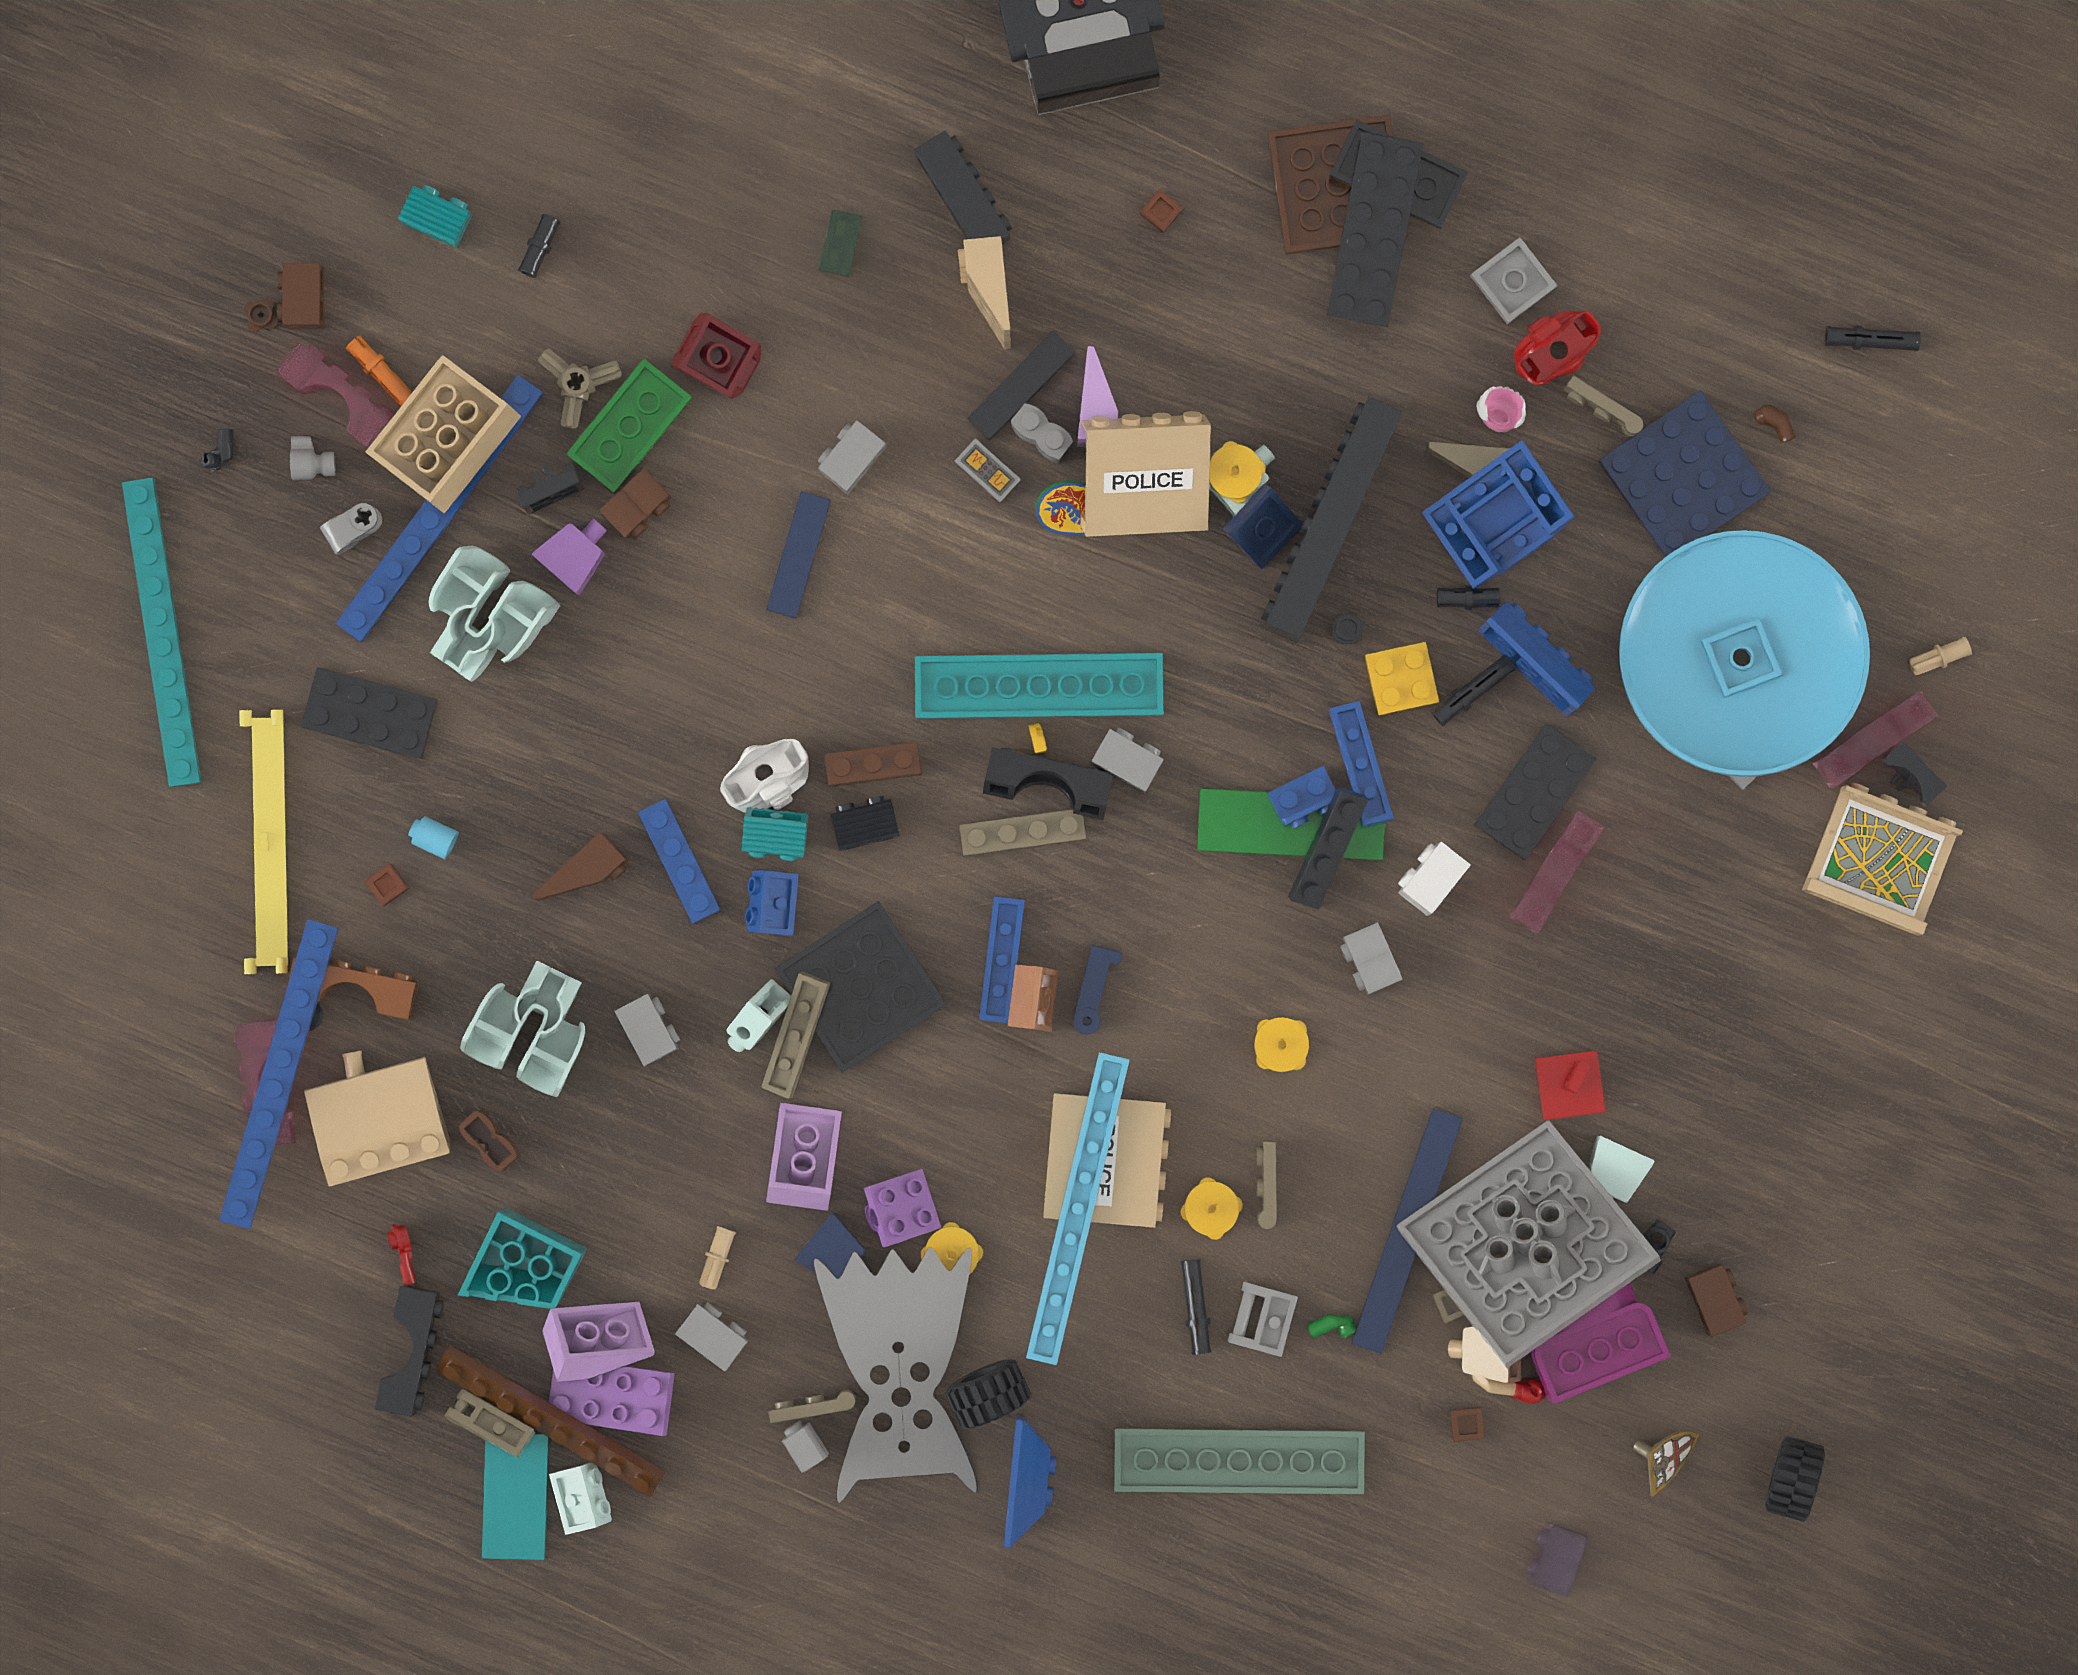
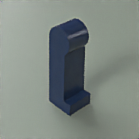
M1092 945L1074 1014L1073 1023L1078 1032L1089 1035L1098 1030L1100 1026L1098 1009L1110 963L1119 965L1122 952Z

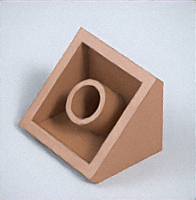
M1015 965L1008 1019L1009 1027L1052 1032L1059 970L1038 966Z

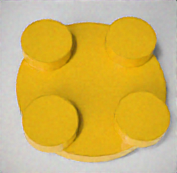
M1229 441L1216 451L1210 460L1209 485L1218 494L1231 499L1234 503H1243L1248 495L1253 493L1258 487L1261 477L1265 473L1266 466L1250 448Z
M1283 1017L1260 1021L1257 1025L1254 1043L1257 1065L1262 1069H1270L1277 1072L1302 1069L1306 1064V1056L1309 1050L1306 1025L1302 1021H1294Z
M1206 1177L1190 1191L1185 1204L1181 1207L1180 1213L1182 1218L1188 1221L1194 1230L1207 1235L1213 1240H1217L1233 1227L1239 1212L1242 1210L1243 1203L1228 1186L1216 1182L1210 1177Z
M954 1222L946 1223L942 1229L936 1231L921 1251V1259H923L927 1249L932 1247L944 1267L951 1271L962 1254L968 1248H971L972 1257L969 1275L983 1256V1249L977 1244L974 1237Z

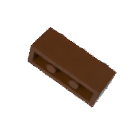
M917 742L824 754L829 787L922 775Z

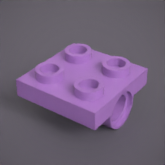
M923 1169L864 1188L869 1203L865 1208L866 1220L873 1231H878L882 1247H887L941 1228Z

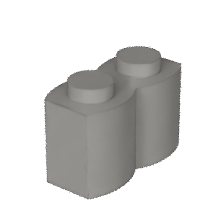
M1024 403L1011 420L1014 432L1022 440L1035 444L1042 456L1049 461L1060 463L1073 447V440L1069 433L1061 426L1049 423L1045 414L1033 405Z
M1378 922L1343 937L1345 944L1340 947L1347 963L1353 961L1357 972L1352 975L1359 991L1365 989L1367 995L1403 980Z
M799 1420L785 1429L784 1434L786 1437L783 1438L782 1443L801 1473L828 1457L829 1452L810 1422L803 1424Z

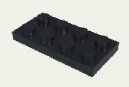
M1357 119L1329 175L1330 178L1349 187H1352L1362 132L1391 136ZM1422 151L1410 216L1441 230L1468 172Z
M317 668L301 728L422 760L438 700Z
M1545 724L1474 826L1525 861L1597 759L1548 724Z

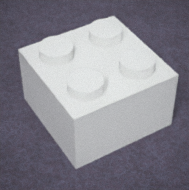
M1443 842L1435 846L1432 843L1428 845L1417 859L1421 864L1416 871L1413 868L1409 869L1398 883L1402 886L1398 893L1426 916L1431 915L1470 867L1467 861Z

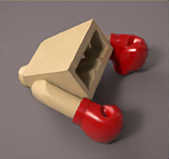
M1473 1325L1472 1327L1464 1328L1463 1340H1450L1448 1345L1450 1358L1462 1359L1463 1372L1471 1374L1473 1381L1487 1392L1509 1395L1511 1398L1518 1399L1527 1404L1540 1403L1545 1398L1546 1393L1541 1381L1531 1377L1521 1378V1359L1506 1369Z

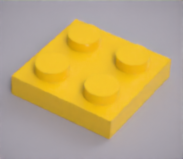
M1426 642L1365 655L1378 716L1439 703Z

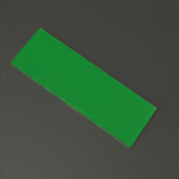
M1200 788L1197 851L1306 857L1325 814L1320 815L1317 810L1307 815L1308 822L1292 829L1290 824L1283 827L1267 795L1268 792ZM1359 820L1342 859L1383 861L1385 823L1362 828L1361 821Z

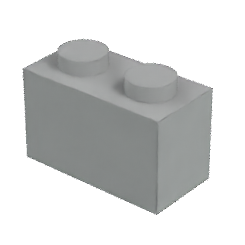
M858 420L853 425L847 423L838 434L837 438L840 441L834 449L828 447L818 459V462L821 464L818 467L819 472L847 495L887 447L883 440Z
M1119 727L1116 732L1109 729L1091 763L1108 773L1114 774L1113 776L1145 793L1164 760L1159 757L1161 751L1147 743L1141 747L1132 741L1134 738L1132 734Z
M646 994L615 1011L643 1066H648L679 1049L676 1042L680 1041V1038L672 1024L667 1026L661 1015L665 1014L666 1011L658 997L652 999L650 994Z
M709 1302L705 1306L698 1303L675 1335L723 1371H726L749 1341L745 1337L747 1331L734 1321L729 1325L720 1318L722 1312Z

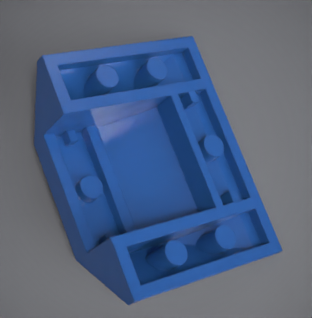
M1523 440L1422 512L1473 589L1511 569L1557 536L1575 517Z
M1019 1413L1016 1415L1004 1547H1011L1045 1513V1506H1052L1053 1487H1047L1048 1474L1055 1475L1056 1456H1050L1051 1448L1027 1418Z

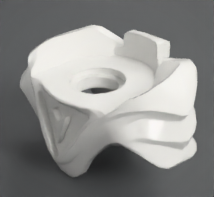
M783 739L768 745L749 746L744 750L735 767L724 777L721 782L720 791L730 806L745 813L748 807L766 810L773 806L775 810H780L792 802L791 794L806 783L809 772L807 752L800 742L794 739ZM761 765H769L773 770V775L763 781L756 778L757 768Z

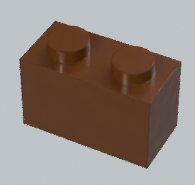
M283 263V272H278L277 275L278 290H282V302H278L277 305L278 321H282V325L286 329H324V267L320 263Z
M1717 1264L1684 1277L1708 1336L1714 1337L1746 1324L1744 1316L1748 1315V1311L1741 1297L1736 1298L1732 1288L1736 1286V1281L1730 1268L1725 1269L1723 1265Z

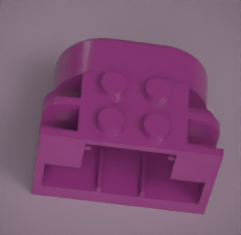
M1631 1283L1625 1285L1530 1352L1536 1373L1539 1375L1546 1393L1545 1398L1553 1404L1671 1357L1652 1310L1647 1305L1637 1301Z

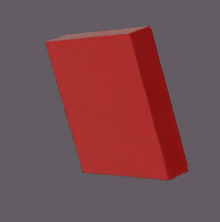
M1597 1051L1535 1058L1543 1120L1606 1112ZM1583 1061L1591 1065L1578 1093H1572L1564 1089V1084L1575 1062Z

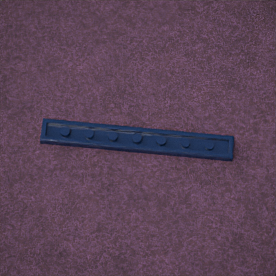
M1432 1108L1351 1342L1354 1345L1382 1354L1416 1252L1398 1231L1397 1225L1435 1199L1463 1118Z

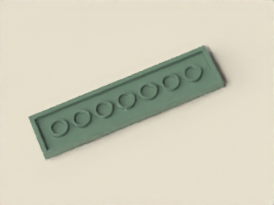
M1115 1428L1114 1492L1364 1494L1365 1431Z

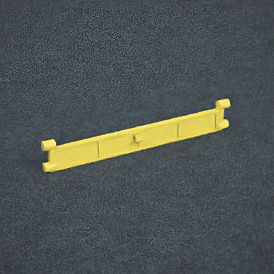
M252 710L239 711L240 726H252L256 958L244 959V974H257V966H276V973H288L283 710H271V718H252Z

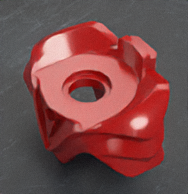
M1561 311L1550 318L1539 317L1527 327L1529 334L1516 346L1514 360L1517 373L1534 385H1545L1555 378L1574 373L1581 368L1586 355L1597 344L1601 333V325L1589 311ZM1556 341L1563 342L1567 347V353L1562 359H1555L1550 353L1551 345Z

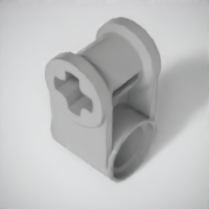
M360 503L324 523L320 530L334 553L339 555L376 532L382 525V515L377 508L367 503ZM364 512L372 514L369 517L370 523L368 525L360 522L364 519L362 515Z

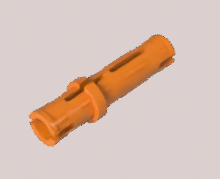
M360 335L356 339L354 338L347 345V351L364 367L363 371L376 379L385 391L402 406L412 394V391L384 362L385 358L381 354L378 355L372 350Z

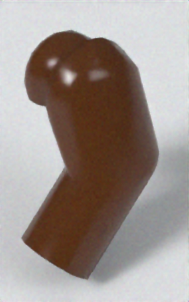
M1763 405L1761 409L1755 411L1756 422L1760 425L1768 423L1775 426L1781 443L1796 438L1789 418L1782 410L1772 405Z

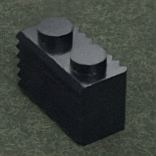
M883 795L866 799L867 805L855 808L854 803L836 806L837 812L831 814L839 851L900 837L891 799L885 801Z

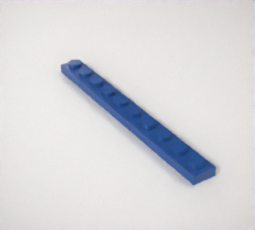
M520 375L516 376L501 399L510 405L521 418L445 514L427 500L423 503L336 622L339 627L360 642L365 640L544 395L542 391Z
M307 919L219 1221L247 1229L252 1227L339 928Z

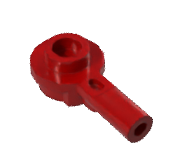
M393 1224L391 1225V1231L387 1232L388 1242L391 1250L397 1249L401 1261L400 1271L404 1285H410L416 1282L410 1260L413 1257L409 1235L404 1224L400 1226Z

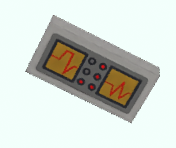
M976 438L955 460V463L999 503L1021 481L1016 474Z

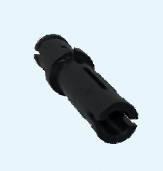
M1854 325L1853 328L1827 326L1825 330V346H1850L1853 350H1860L1861 347L1918 351L1921 340L1920 332L1862 329V326Z
M1503 654L1500 659L1478 674L1460 690L1457 688L1453 690L1451 697L1431 711L1432 715L1441 726H1444L1461 711H1468L1471 708L1470 704L1493 688L1511 672H1514L1516 670L1515 666Z
M1200 1259L1181 1261L1188 1320L1185 1323L1186 1327H1189L1192 1355L1211 1353L1208 1325L1211 1322L1210 1318H1207ZM1191 1277L1194 1278L1197 1304L1194 1303ZM1195 1310H1198L1201 1337L1198 1336Z

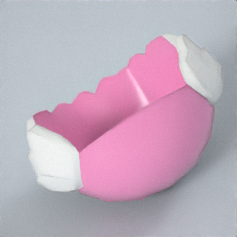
M1493 386L1487 389L1476 405L1480 418L1488 428L1495 432H1508L1522 425L1525 420V401L1519 395V392H1514L1509 387Z

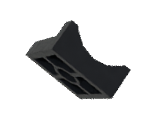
M573 462L566 466L564 472L554 477L546 467H543L547 477L544 481H541L536 470L534 471L536 485L530 488L524 486L516 488L518 499L523 509L529 515L585 489Z
M1903 741L1892 745L1883 754L1884 759L1881 762L1885 766H1892L1896 771L1890 783L1894 784L1902 777L1905 781L1896 790L1900 791L1910 785L1920 795V802L1924 806H1927L1947 787Z

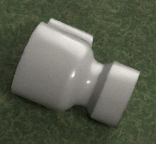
M291 436V479L311 480L318 473L324 476H336L335 451L323 452L321 455H317L314 452L310 436Z

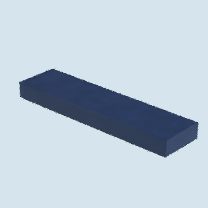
M800 492L767 605V611L797 619L830 506V499Z

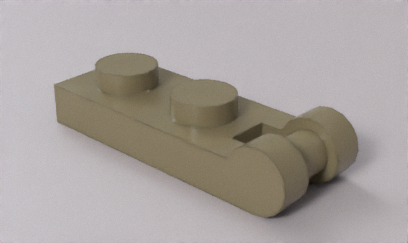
M1574 375L1564 388V391L1569 393L1567 396L1569 400L1579 406L1584 404L1590 406L1595 410L1593 414L1607 423L1610 420L1621 426V431L1626 437H1633L1642 430L1643 421L1639 416Z
M1262 1141V1148H1256V1165L1262 1166V1179H1257V1198H1263V1210L1257 1215V1223L1264 1229H1271L1277 1221L1276 1141Z
M461 1389L456 1397L458 1401L453 1408L449 1407L444 1416L452 1423L467 1429L519 1459L534 1436V1429L468 1391ZM468 1407L475 1409L470 1417L464 1415Z
M846 1389L841 1391L836 1398L824 1399V1394L805 1397L806 1403L794 1405L793 1399L775 1402V1408L768 1411L770 1423L849 1410L856 1403V1395L853 1391Z

